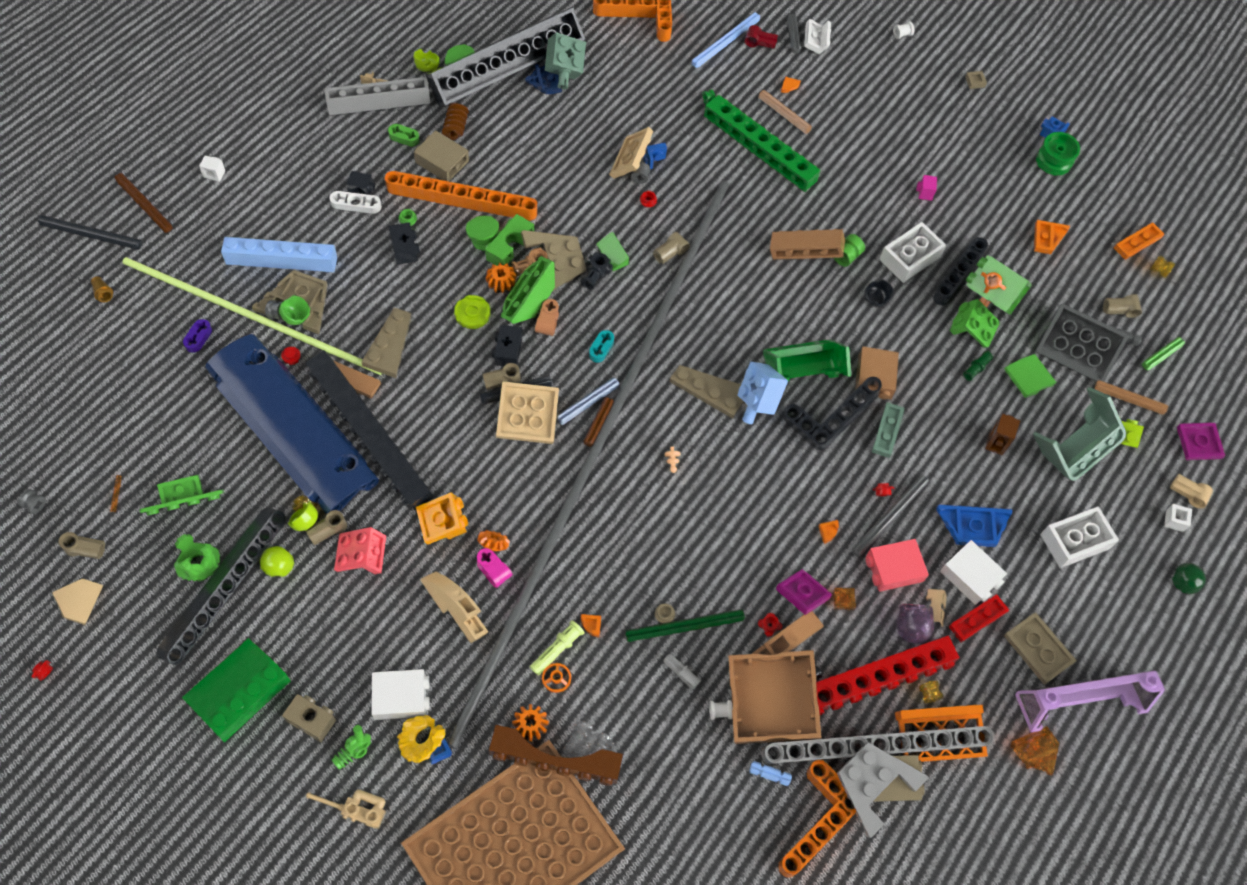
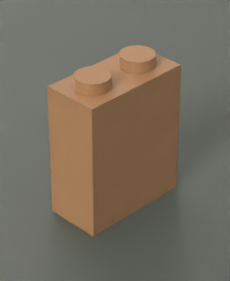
M862 346L858 355L855 390L867 378L873 376L879 378L882 383L878 397L880 399H892L896 391L899 352ZM874 385L868 386L870 390L877 389V387Z

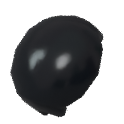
M884 279L872 281L864 290V297L867 303L873 307L887 305L894 294L892 285Z

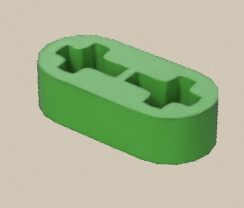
M392 124L388 128L389 138L395 142L411 147L418 145L420 142L419 133L412 128L400 124Z

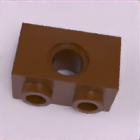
M1002 413L989 433L985 449L1003 456L1014 441L1021 420Z

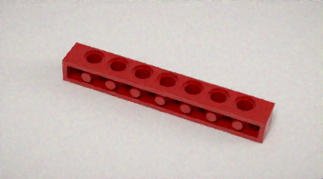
M949 635L816 682L819 716L825 713L824 710L831 708L834 711L842 708L846 702L850 701L851 704L857 703L863 699V696H876L881 693L882 689L888 688V690H893L900 686L899 683L905 681L907 684L918 680V677L921 675L929 677L937 673L936 670L938 669L948 670L955 666L954 663L960 657ZM930 654L935 655L938 661L932 660ZM912 661H916L920 668L914 667ZM893 668L900 669L902 675L896 674ZM875 674L881 675L883 681H878L875 678ZM856 681L863 682L865 688L858 687ZM837 687L843 688L846 691V695L840 694L837 691ZM818 694L825 695L827 702L821 701Z

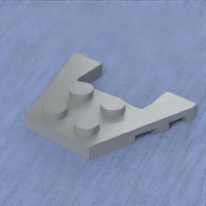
M869 742L837 772L868 838H872L884 825L881 819L869 808V805L897 776L913 792H916L929 778L924 773Z

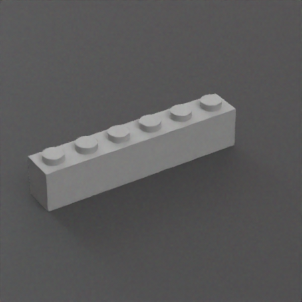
M427 77L324 88L329 115L430 104Z

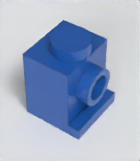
M1053 116L1050 119L1046 118L1041 125L1043 129L1039 135L1046 138L1053 132L1066 133L1070 123L1067 122L1065 124Z

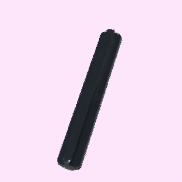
M548 375L521 382L520 384L550 387L553 385V379ZM502 388L481 393L480 399L482 404L500 400Z

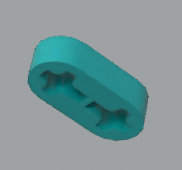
M601 331L590 347L589 358L593 362H602L614 344V334L611 331ZM606 337L609 338V340H606V342L603 344V339H606ZM601 349V354H598L597 356L594 355V353H597L598 350Z

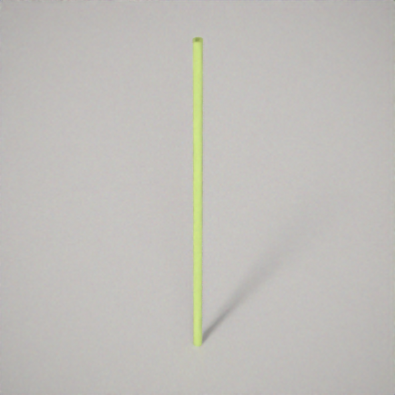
M127 257L123 259V264L363 367V359L132 259ZM363 367V368H365V369H367V370H369V371H372V372H374V373H376V374H379V375L382 374V373L377 372V371H374V370H372V369Z

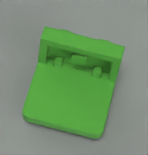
M979 299L964 302L959 307L957 316L954 318L949 331L953 335L968 331L986 348L990 346L999 326V320Z

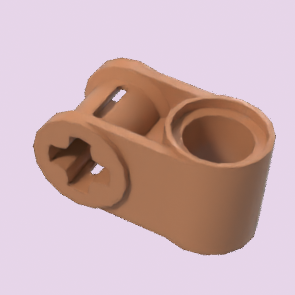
M547 299L543 302L540 315L537 318L535 332L554 336L559 317V305L556 300Z

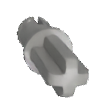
M669 654L663 662L677 675L676 678L679 677L691 690L701 681L687 668V665L684 666L672 654Z

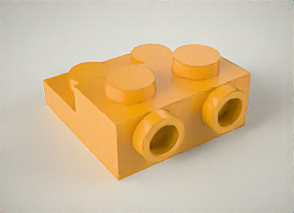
M450 492L416 507L424 543L429 545L443 538L452 539L467 532L468 520L465 515H462L461 509L464 508V504L460 497Z

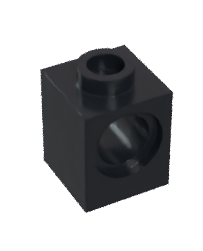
M351 171L346 184L348 192L366 195L374 193L375 183L373 182L372 175Z

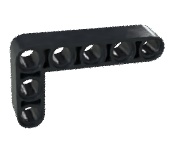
M873 376L867 378L821 425L796 404H790L785 408L784 420L813 448L820 451L824 450L879 396L882 387L881 380ZM874 385L877 387V389L870 390L868 386ZM862 398L864 402L857 403L855 399ZM849 411L852 415L847 417L842 412ZM790 412H795L798 416L795 418H791L788 416V414ZM808 424L812 428L810 430H804L802 426ZM836 424L839 428L833 430L829 425ZM823 437L826 441L819 443L816 441V438Z

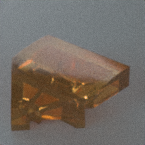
M1047 726L1042 728L1041 731L1032 732L1011 742V748L1020 760L1026 763V769L1035 768L1045 771L1047 775L1053 776L1059 742Z

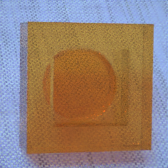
M834 588V609L855 610V588Z

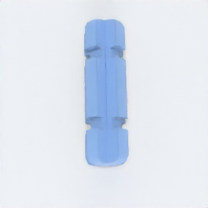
M756 761L751 763L750 773L760 774V777L774 782L780 781V784L785 786L790 784L792 779L790 773H781V770L765 764L762 766L761 763Z

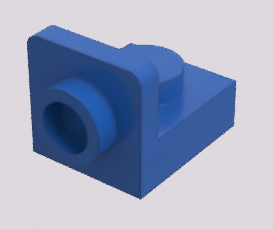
M666 143L646 147L643 161L650 166V169H653V162L655 160L659 161L666 158Z

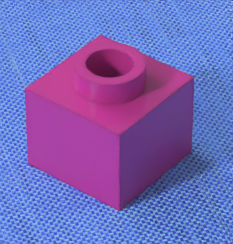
M923 175L922 180L917 183L918 199L932 201L937 190V177Z

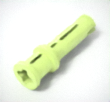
M573 620L569 622L570 625L562 633L557 634V639L529 666L538 676L565 648H570L572 642L579 635L582 636L584 634L583 629Z

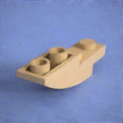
M434 572L421 579V582L443 613L450 612L470 643L488 633V630L477 616L481 610L461 587L438 572Z

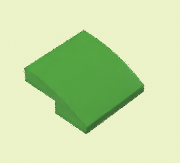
M1035 354L1020 359L1004 368L1025 398L1036 395L1040 390L1050 388L1057 383Z

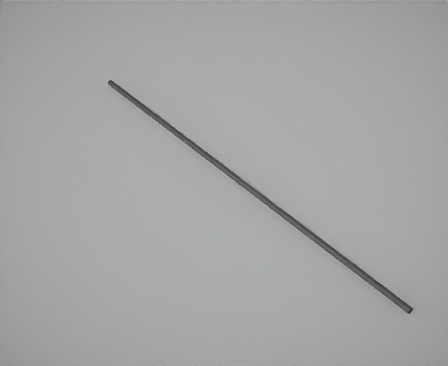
M721 181L450 736L447 743L450 748L457 749L727 191L729 183L726 181Z

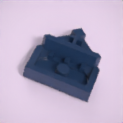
M536 64V69L525 79L527 83L546 95L562 92V89L558 88V75L545 71V66L539 67Z

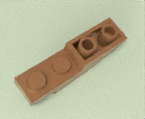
M811 611L779 632L752 654L775 655L782 652H790L823 628L824 625L814 612Z

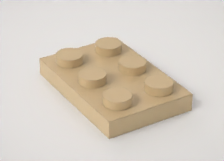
M650 127L625 138L609 174L613 179L624 176L631 171L634 172L639 168V163L645 154V149L651 141L653 130Z

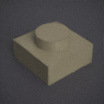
M983 71L967 72L965 76L970 89L985 88L987 84Z

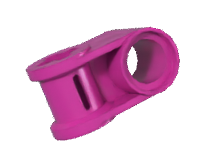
M484 548L478 552L477 566L495 588H498L513 575L508 566L491 549ZM482 558L490 559L489 562H487L486 560L482 562Z

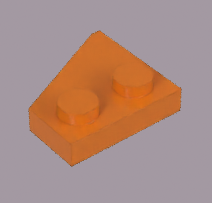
M1037 220L1035 223L1034 252L1052 254L1070 229V226Z

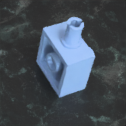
M750 361L746 370L745 377L737 394L747 404L746 411L742 417L745 423L753 424L757 412L774 415L788 380L768 364Z

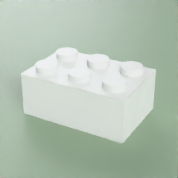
M921 222L885 246L879 260L904 283L939 259L946 244Z
M1099 506L1048 525L1040 534L1059 568L1109 550L1119 541Z

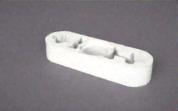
M335 191L330 195L331 206L335 209L372 214L378 213L381 210V201L379 197L374 195ZM353 200L360 201L357 205L351 204Z

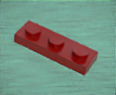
M996 594L950 624L949 628L962 643L1010 610Z

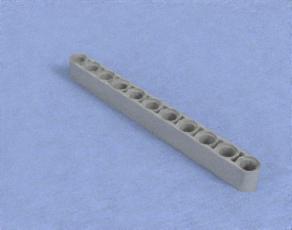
M979 726L779 742L763 747L761 756L768 764L851 758L857 753L853 749L854 741L859 742L862 748L868 742L874 745L876 739L882 744L881 750L888 754L974 748L992 744L994 733L989 727ZM980 731L985 736L984 742H981L978 738ZM958 733L964 736L963 744L957 739ZM938 734L944 739L942 746L937 743ZM917 736L923 740L922 747L916 744ZM896 738L901 739L903 743L901 749L895 746ZM833 743H837L840 746L839 754H835L832 751ZM813 744L819 748L817 756H814L810 751ZM791 746H795L798 749V756L796 758H793L789 753ZM769 748H774L777 751L775 760L768 756Z

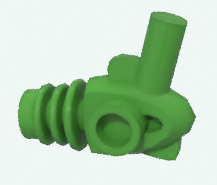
M360 725L354 726V735L346 740L344 745L346 750L341 748L343 753L338 752L339 756L334 755L332 762L339 770L345 767L344 763L349 764L347 760L353 762L351 757L355 759L361 758L367 753L366 748L371 744V735L363 734Z

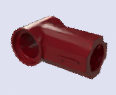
M752 25L748 28L745 44L749 47L761 45L775 49L778 35L764 32L759 26Z

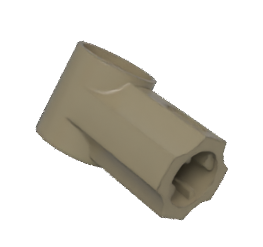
M674 232L667 239V242L653 251V255L659 263L664 264L675 255L684 254L690 244L678 232Z
M1128 295L1124 298H1106L1103 304V312L1106 314H1125L1128 318L1138 317L1142 314L1138 295Z
M514 363L506 364L503 369L482 374L487 390L502 387V381L520 383L521 381L519 367Z
M333 510L326 515V518L305 531L315 546L334 534L343 533L347 529V521L340 511ZM335 520H341L338 524L332 525Z
M66 532L59 538V545L68 556L79 555L100 559L105 551L104 541L77 536L73 532ZM75 542L74 545L67 547L69 543Z

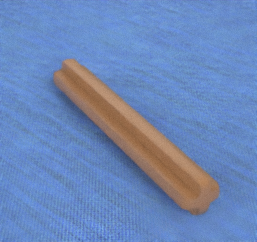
M762 90L759 93V99L803 133L807 134L810 132L812 126L770 93L766 90Z
M1098 380L1095 384L1094 389L1104 394L1162 415L1167 412V404Z

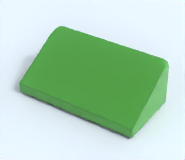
M613 232L596 244L601 253L611 259L610 264L614 265L612 271L629 264V257Z

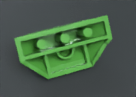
M541 256L538 258V261L532 263L524 270L504 301L503 312L501 313L503 319L515 324L535 318L543 302L547 300L555 288L553 261Z

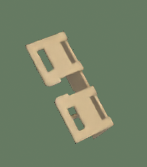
M373 71L371 74L366 73L365 76L360 75L361 84L387 81L373 78Z
M928 589L926 599L931 600L928 621L940 622L943 627L945 612L941 609V603L945 609L946 592L945 590Z

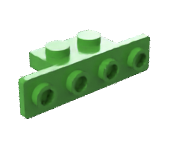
M199 475L157 484L162 504L139 510L140 513L146 512L148 516L159 513V509L167 507V511L180 508L179 504L185 502L190 506L200 503L199 499L206 497L208 501L219 499L220 494L224 493V489L204 494Z

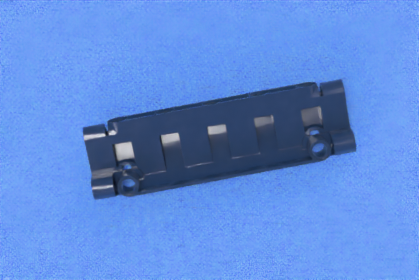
M249 334L230 343L206 363L205 369L216 380L217 383L215 385L304 494L311 501L317 503L326 515L333 510L341 511L360 490L369 491L378 484L379 479L367 466L364 457L274 353L269 352L255 334Z

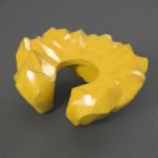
M428 715L407 719L403 723L402 732L397 736L401 755L408 762L420 763L429 759L432 752L441 746V742L445 738V729L441 725L435 726V720ZM429 726L431 728L429 738L424 743L418 744L416 741L418 733Z

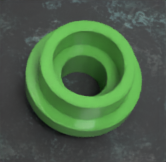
M404 209L399 215V221L401 224L410 222L411 226L416 223L417 216L411 209Z

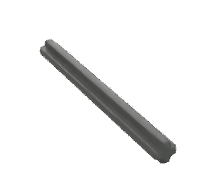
M920 475L855 545L852 553L856 557H861L928 484L929 479L925 475Z

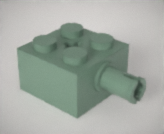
M556 32L548 39L545 71L559 75L558 88L568 89L569 78L574 80L583 74L586 42Z

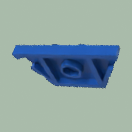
M938 505L936 507L938 514L957 545H966L972 540L977 546L996 547L1012 514V509Z

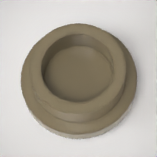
M660 604L655 610V618L662 624L672 622L675 617V610L669 604Z

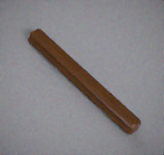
M123 173L115 175L116 182L165 233L172 231V224Z

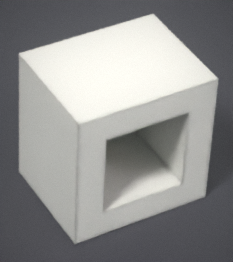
M204 156L199 165L204 178L220 182L225 173L222 160L216 157Z
M1172 504L1166 510L1164 527L1184 532L1191 525L1192 509Z

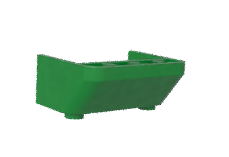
M819 340L763 350L765 363L770 365L788 381H790V378L822 373L828 375L829 378L839 377V374L847 377L851 376L849 347L835 340Z

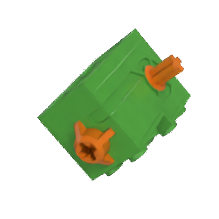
M988 255L986 258L982 257L976 265L978 269L975 273L971 272L967 277L966 281L968 283L966 286L982 296L979 301L986 308L992 302L1011 315L1032 284L995 258Z

